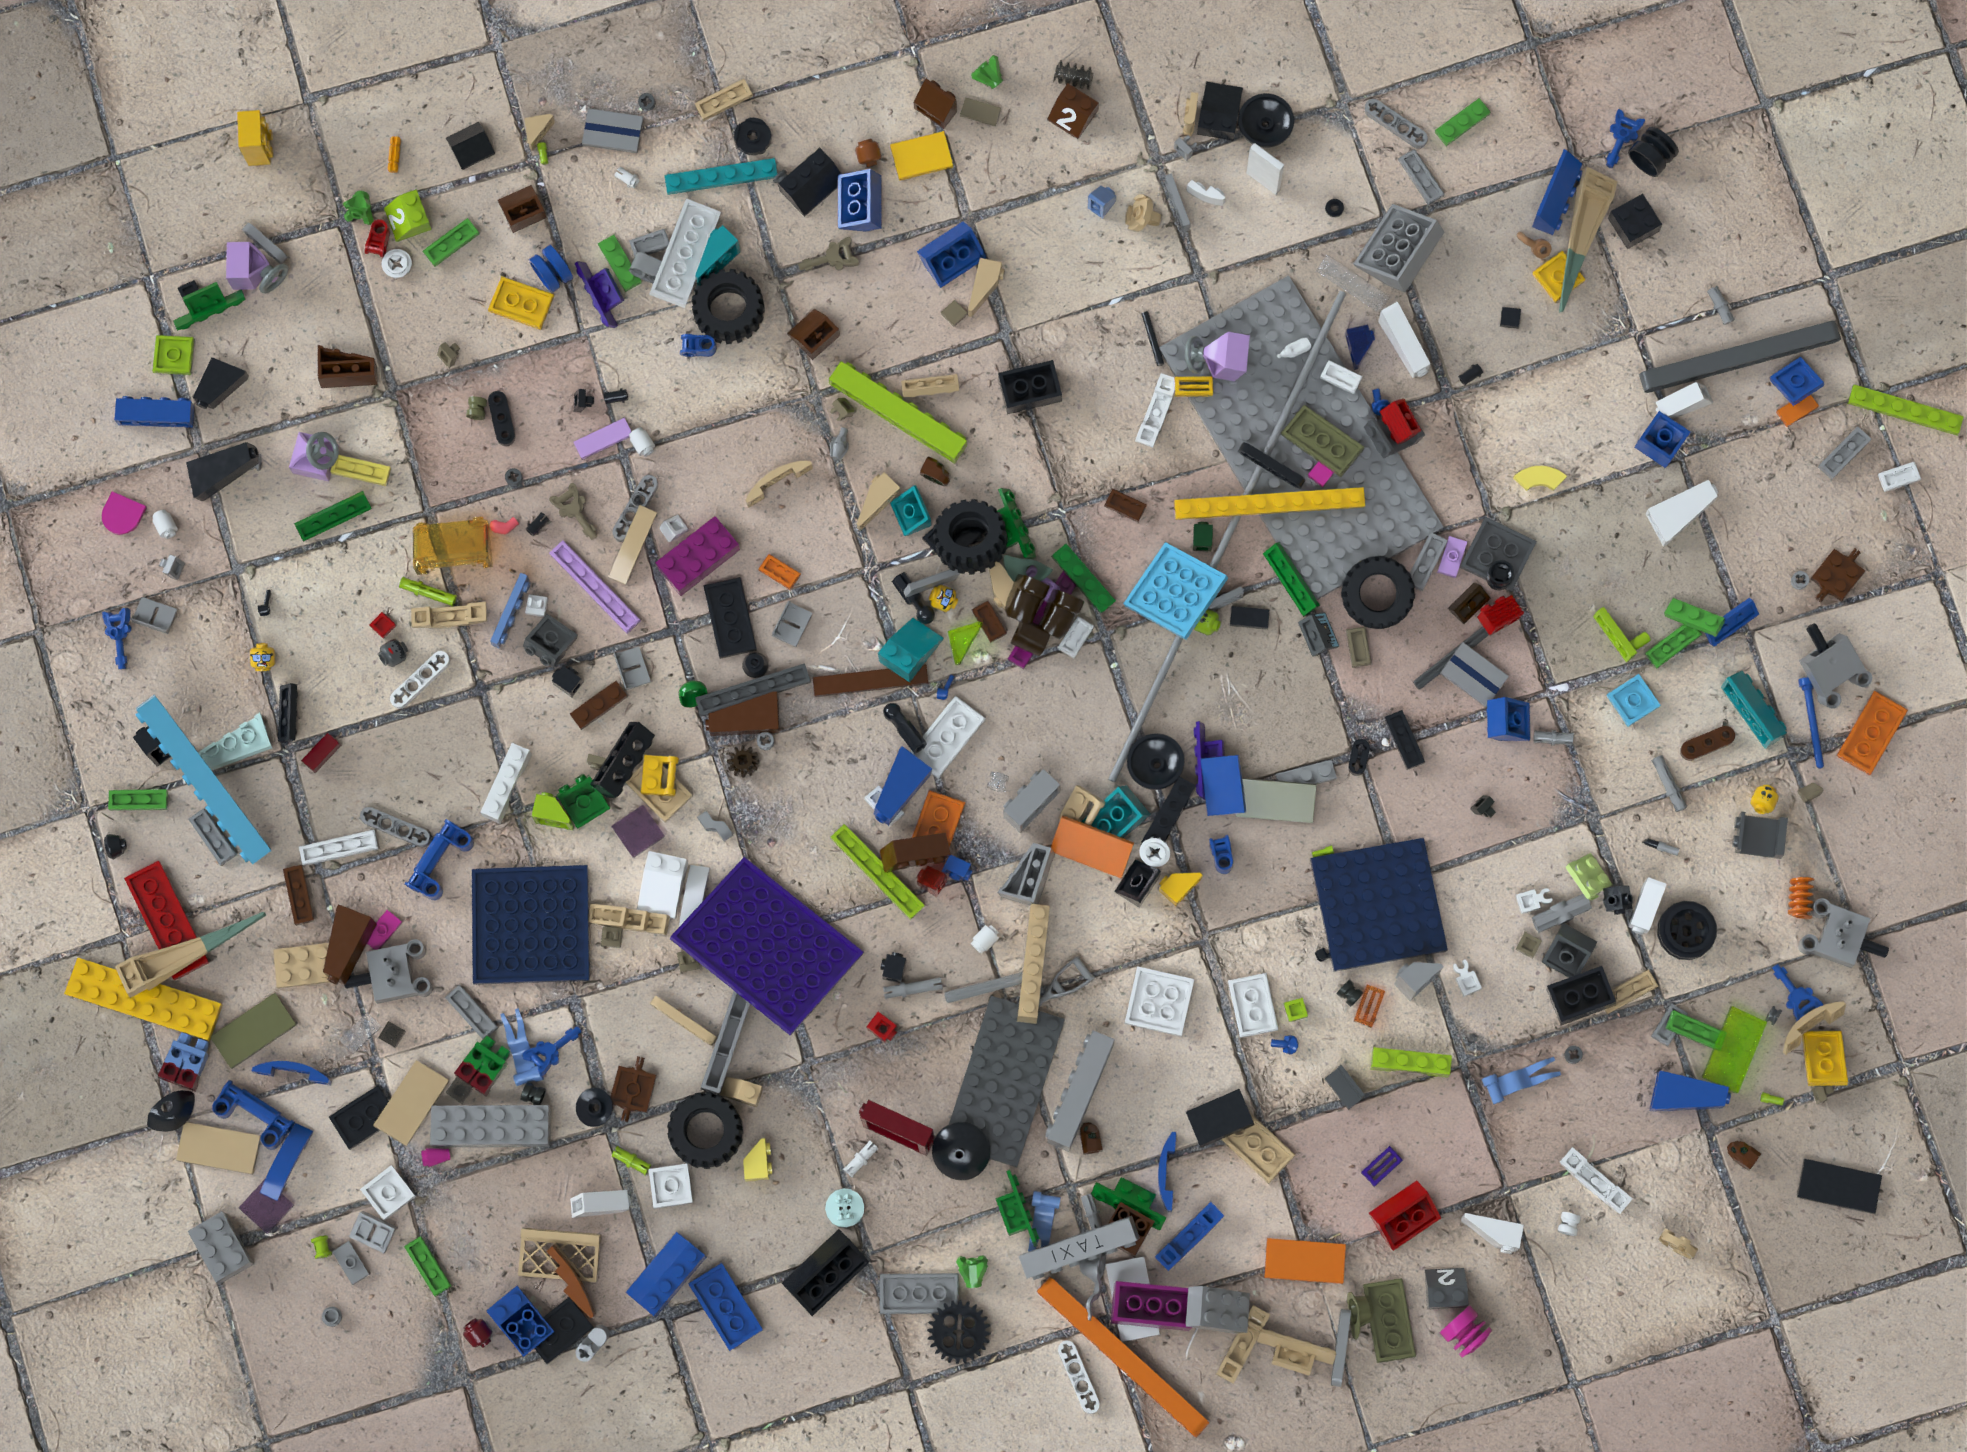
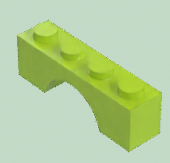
M1374 1047L1370 1070L1387 1072L1408 1071L1448 1078L1451 1071L1452 1055Z

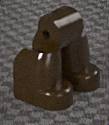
M1018 574L1005 607L1007 617L1019 621L1010 643L1040 656L1046 648L1050 635L1057 639H1061L1066 635L1075 616L1080 613L1084 601L1063 591L1053 589L1043 612L1042 620L1039 624L1033 622L1041 600L1046 597L1050 586L1027 575Z

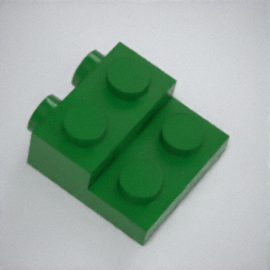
M585 774L578 776L575 779L576 783L569 786L566 784L559 788V793L556 794L577 829L610 809L602 794L590 785L593 781L591 776H585Z

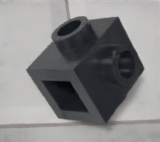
M1629 886L1603 888V903L1606 912H1614V915L1625 914V910L1633 909V897Z

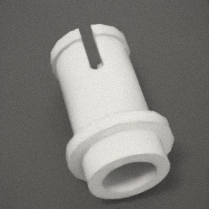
M623 167L617 169L623 175L615 172V177L626 183L628 188H635L638 185L639 178H637L636 174L632 175Z

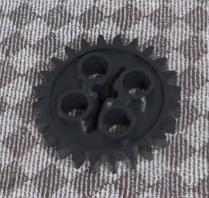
M962 1299L959 1300L958 1305L955 1304L954 1300L951 1301V1306L944 1303V1310L938 1307L939 1314H932L935 1321L928 1322L933 1326V1328L927 1329V1332L932 1333L928 1340H934L930 1347H937L935 1354L943 1353L941 1359L948 1356V1363L953 1358L956 1360V1364H959L960 1359H963V1362L966 1364L968 1357L974 1361V1354L981 1356L979 1349L986 1350L983 1343L990 1342L989 1339L985 1338V1336L991 1335V1332L986 1331V1328L991 1325L984 1323L988 1317H981L983 1309L977 1312V1304L972 1308L969 1307L970 1301H967L966 1305H963ZM961 1314V1330L965 1331V1333L961 1334L960 1349H957V1333H954L953 1330H957L958 1315ZM947 1316H952L955 1319V1324L951 1327L944 1323V1319ZM967 1317H972L975 1320V1325L971 1328L964 1325V1320ZM944 1337H953L954 1344L952 1346L944 1345ZM971 1337L974 1340V1345L969 1348L965 1347L963 1339Z

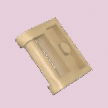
M1191 92V97L1186 99L1185 126L1183 127V134L1185 136H1192L1194 133L1199 93Z
M1076 785L1058 818L1061 819L1063 815L1080 822L1090 802H1093L1094 805L1084 824L1091 826L1099 810L1104 807L1106 802L1082 786Z

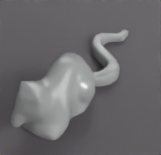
M1106 1252L1098 1254L1099 1258L1088 1261L1087 1258L1080 1260L1081 1264H1079L1082 1274L1092 1279L1095 1283L1094 1292L1086 1303L1089 1321L1092 1319V1303L1099 1298L1101 1293V1277L1105 1269Z

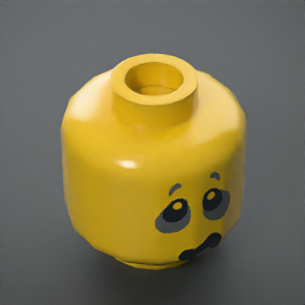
M1770 785L1759 786L1755 789L1750 804L1755 812L1759 814L1771 813L1775 809L1779 795L1776 789Z

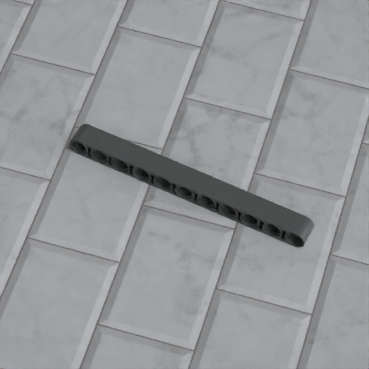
M1828 321L1641 372L1639 377L1644 393H1650L1840 341L1841 336L1836 321Z

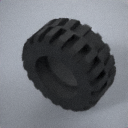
M720 269V273H710L708 279L704 277L700 281L701 285L696 286L694 290L695 295L692 296L694 319L699 330L705 333V335L714 338L715 342L721 344L722 341H726V344H732V341L737 340V343L743 342L742 338L746 337L749 339L753 331L757 332L759 323L763 321V313L765 312L763 296L758 284H755V280L751 276L747 277L746 273L742 271L738 274L736 269H730V272ZM724 293L738 294L744 298L746 308L734 320H720L711 313V304L716 297Z
M965 499L961 500V503L958 504L956 502L950 505L951 508H945L942 511V516L939 515L933 528V538L938 557H940L944 565H948L950 570L955 571L957 569L960 574L969 572V575H974L977 571H980V573L986 572V568L989 567L991 569L995 566V562H1000L1003 558L1002 554L1007 549L1008 538L1003 517L993 505L988 506V503L985 501L979 503L977 499H971V501H966ZM968 527H979L988 533L980 544L972 547H963L953 541L959 531Z
M1373 556L1363 559L1352 566L1345 575L1341 592L1343 606L1348 615L1360 625L1372 629L1389 628L1400 623L1413 607L1415 584L1411 578L1412 576L1405 566L1392 558ZM1377 574L1391 579L1396 588V598L1393 604L1381 611L1368 608L1362 602L1360 596L1363 582L1368 577Z
M698 1092L694 1096L690 1097L689 1095L685 1097V1100L681 1103L679 1102L676 1105V1109L671 1112V1118L667 1125L668 1139L672 1149L683 1162L695 1168L710 1169V1167L714 1166L719 1167L724 1162L727 1163L731 1160L733 1154L737 1153L738 1147L743 1140L742 1120L736 1108L729 1100L712 1092L704 1094ZM704 1112L715 1114L720 1118L724 1127L723 1137L720 1142L714 1147L707 1149L694 1146L687 1135V1127L690 1120L697 1114Z

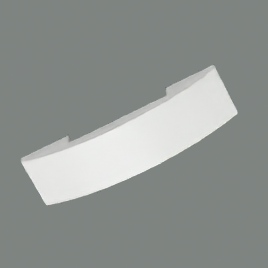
M1160 374L1135 442L1153 448L1175 392L1174 377Z
M690 865L679 927L703 902L708 882L709 867Z
M1573 1147L1560 1161V1164L1582 1185L1619 1214L1632 1200L1620 1187L1615 1186L1588 1163L1587 1159Z

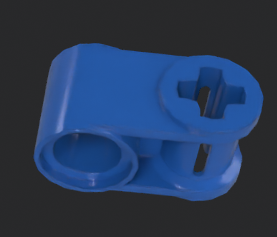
M681 335V356L710 357L716 353L717 346L711 336ZM706 343L712 344L709 349L703 348Z
M1225 835L1224 838L1215 840L1210 838L1209 844L1216 870L1221 874L1229 873L1233 867L1229 836ZM1226 860L1230 865L1228 867H1221L1219 862Z

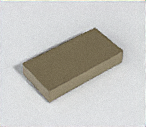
M965 97L960 117L996 127L1001 107Z
M1365 627L1346 629L1352 668L1371 665Z

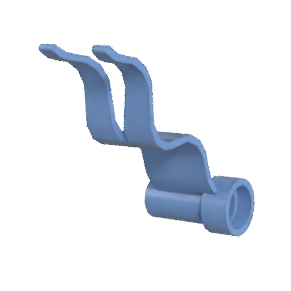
M519 1008L515 1009L518 1024L517 1039L505 1014H500L506 1031L507 1043L515 1063L517 1074L513 1075L516 1086L527 1082L544 1080L543 1076L541 1077L538 1072V1066H535L532 1060L526 1061L522 1057L523 1052L531 1049L525 1034V1026Z
M1555 1058L1542 1060L1529 1067L1510 1072L1498 1078L1496 1074L1483 1078V1085L1487 1087L1493 1105L1504 1101L1503 1097L1560 1076L1561 1073L1559 1071L1529 1077L1542 1067L1555 1061Z
M1034 1191L1031 1205L1035 1207L1032 1229L1036 1228L1041 1240V1247L1049 1245L1055 1208L1059 1209L1061 1197L1044 1195L1042 1192ZM1031 1238L1029 1242L1028 1252L1036 1249V1247L1033 1246Z

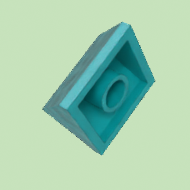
M916 485L890 502L904 536L932 526L930 515Z

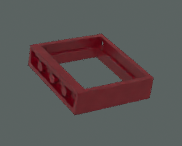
M869 1099L866 1104L863 1103L859 1110V1116L864 1128L920 1154L928 1155L935 1139L932 1128Z

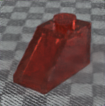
M929 866L925 870L922 868L916 877L918 879L917 885L936 898L947 883L946 874Z

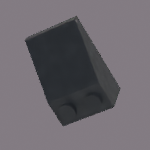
M1206 81L1197 135L1234 141L1243 87Z

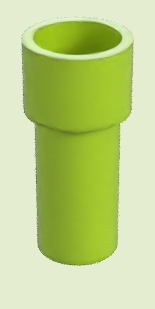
M538 143L537 149L541 164H548L546 143Z
M1332 845L1312 852L1313 857L1334 854Z
M1762 1092L1760 1101L1782 1106L1784 1098Z

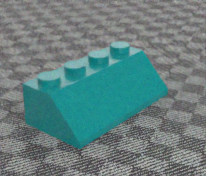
M1740 671L1726 678L1721 688L1764 749H1767L1787 734L1785 731L1787 730L1786 726L1775 717L1774 709L1765 703L1762 692L1759 689L1756 690L1752 685L1751 677L1747 673L1745 674L1743 671Z

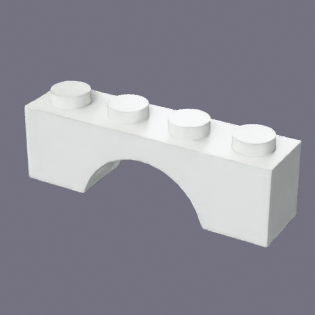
M511 743L480 812L483 817L501 824L508 809L514 786L520 775L525 771L532 756L530 750Z

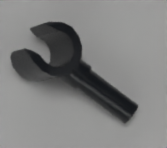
M266 590L264 605H258L260 616L270 614L269 599L271 590Z
M1325 948L1315 952L1316 958L1320 962L1330 958V953L1327 954Z

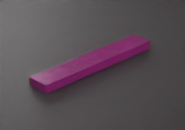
M1062 571L1055 584L1059 586L1060 591L1071 595L1076 585ZM1045 600L1035 614L1033 622L1036 624L1040 623L1044 615L1043 612L1047 605ZM1015 646L1008 657V661L1025 669L1033 654Z

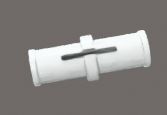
M869 1140L859 1153L856 1152L855 1158L843 1170L853 1178L856 1172L868 1163L867 1160L879 1148Z

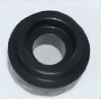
M1331 199L1326 203L1325 211L1330 217H1339L1344 211V205L1338 199ZM1336 206L1338 210L1333 211L1331 207Z

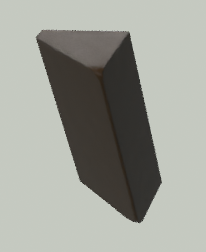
M1473 583L1448 609L1459 621L1465 624L1491 598L1480 584Z

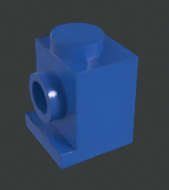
M950 855L942 869V875L946 876L948 873L949 877L956 881L960 879L968 881L973 870H970V863Z

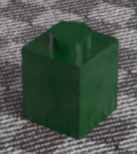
M1208 522L1194 524L1193 551H1212L1213 525H1210Z

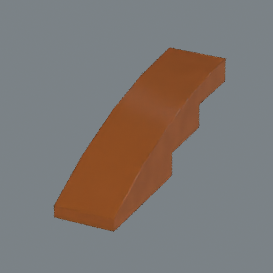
M552 1245L546 1252L560 1265L555 1272L568 1284L563 1291L590 1318H593L596 1313L580 1277L566 1257L555 1245Z

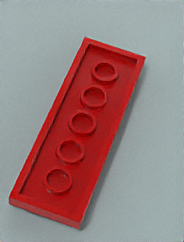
M159 860L124 878L159 950L197 938ZM206 955L172 975L173 980L175 981L207 965L209 961Z

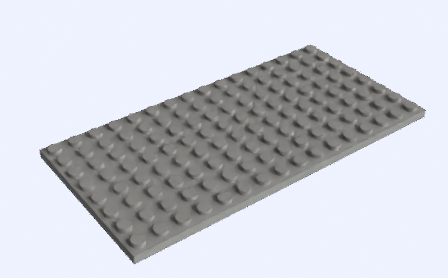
M1289 275L1159 347L1162 356L1175 377L1212 376L1206 362L1202 371L1197 374L1189 370L1185 360L1187 340L1191 336H1197L1201 339L1204 346H1208L1227 332L1250 335L1246 373L1236 381L1213 378V396L1188 397L1244 491L1257 464L1242 456L1238 450L1241 444L1245 442L1262 452L1264 451L1321 331L1320 325ZM1327 337L1321 346L1282 431L1299 410L1306 405L1364 446V450L1342 477L1334 473L1324 487H1321L1308 477V474L1318 461L1284 438L1280 433L1270 457L1304 477L1305 482L1302 488L1298 489L1263 469L1251 494L1364 487L1365 507L1259 514L1275 542H1280L1317 600L1341 587L1347 572L1361 560L1373 556L1393 558L1428 538L1430 532L1435 534L1444 528L1398 452L1382 458L1381 454L1376 450L1364 426L1371 418L1374 417L1375 420L1377 418L1360 390L1357 388L1355 393L1352 394L1320 379L1328 360L1345 368ZM1301 338H1308L1312 346L1309 351L1296 357L1277 358V354H1280L1285 346ZM1195 361L1193 365L1195 368L1198 367L1199 361ZM1179 382V384L1209 385V382ZM1183 389L1184 391H1209V389Z

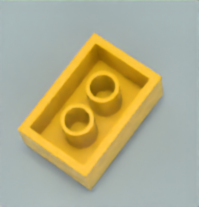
M260 110L237 112L238 146L248 166L271 165L270 158H273V148L270 147V140H273L272 129H269V124L266 123L265 116H262Z

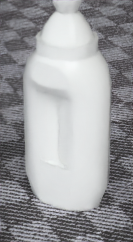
M1301 338L1285 346L1281 353L1277 354V358L1296 357L1309 351L1312 346L1308 338Z

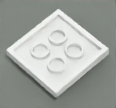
M1137 966L1124 1024L1182 1037L1194 979Z

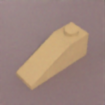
M984 258L979 259L968 308L969 317H972L997 288L999 280H1003L1005 269H1002V262Z
M885 472L881 476L878 474L871 481L872 484L857 522V529L859 531L901 493L900 487Z
M995 562V566L991 569L989 568L993 595L995 597L993 601L998 608L1002 607L1005 610L1006 601L1014 581L1009 577L1000 562Z

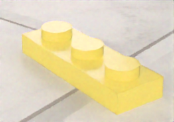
M338 455L337 461L331 467L330 472L331 474L386 486L391 468L390 466Z

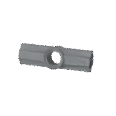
M1581 894L1571 900L1553 905L1549 910L1532 917V921L1536 930L1540 933L1557 924L1559 926L1567 923L1575 916L1589 911L1592 907L1589 899L1584 894Z

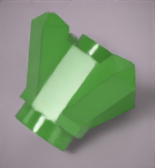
M992 55L988 63L987 61L982 63L978 69L971 73L972 79L986 84L987 87L990 86L991 89L998 86L1003 81L998 57Z
M356 191L351 199L343 203L344 207L348 209L344 215L346 221H352L353 218H362L364 224L367 225L374 221L370 209V196L367 192Z
M984 1255L978 1258L967 1259L962 1256L958 1257L956 1261L959 1267L958 1271L963 1277L967 1288L982 1286V1278L988 1267V1259Z

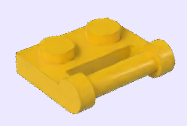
M644 755L641 794L675 796L676 764L679 762V757ZM663 764H669L667 787L663 789L661 788Z

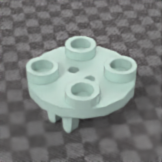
M843 1188L836 1190L829 1196L826 1201L825 1211L832 1224L848 1228L860 1222L864 1214V1203L857 1192Z

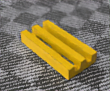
M1212 376L1174 378L1175 397L1213 396ZM1179 382H1209V385H1179ZM1179 389H1209V391H1179Z

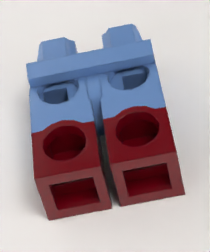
M181 1032L177 1041L173 1040L158 1077L161 1080L196 1092L199 1078L209 1057L207 1053L209 1042L198 1038L195 1048L191 1047L189 1044L192 1036Z

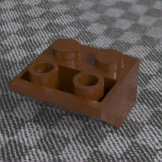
M926 78L913 102L914 109L944 129L957 113L956 97L952 92L941 89V86L934 80L930 81Z
M532 185L497 200L512 233L547 218Z
M813 309L787 335L814 360L840 336V331L826 315Z
M1120 1202L1109 1223L1130 1216L1133 1217L1140 1239L1135 1241L1136 1245L1125 1248L1123 1245L1117 1248L1135 1258L1155 1221Z

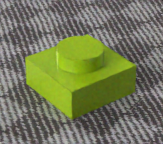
M1303 998L1284 1003L1289 1022L1308 1017Z

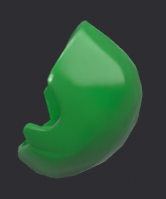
M696 680L684 683L678 692L680 703L686 708L697 706L695 698L708 694L706 685Z

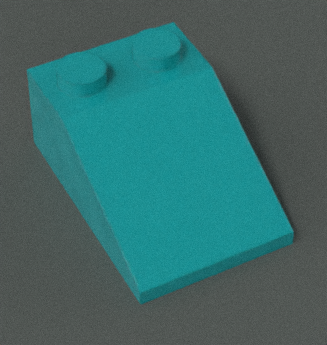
M723 225L719 229L715 228L708 239L695 275L697 285L699 286L701 285L700 281L704 277L708 279L709 274L712 272L718 274L720 269L726 267L741 252L738 239Z
M912 618L889 638L878 652L879 662L910 682L944 638L915 618Z
M1127 785L1118 786L1104 800L1106 803L1099 810L1091 826L1124 838L1151 814Z

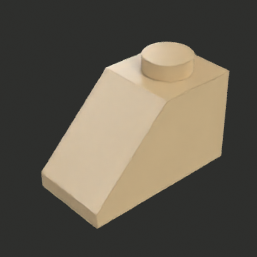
M726 1077L720 1095L757 1107L763 1088L760 1085L745 1080Z

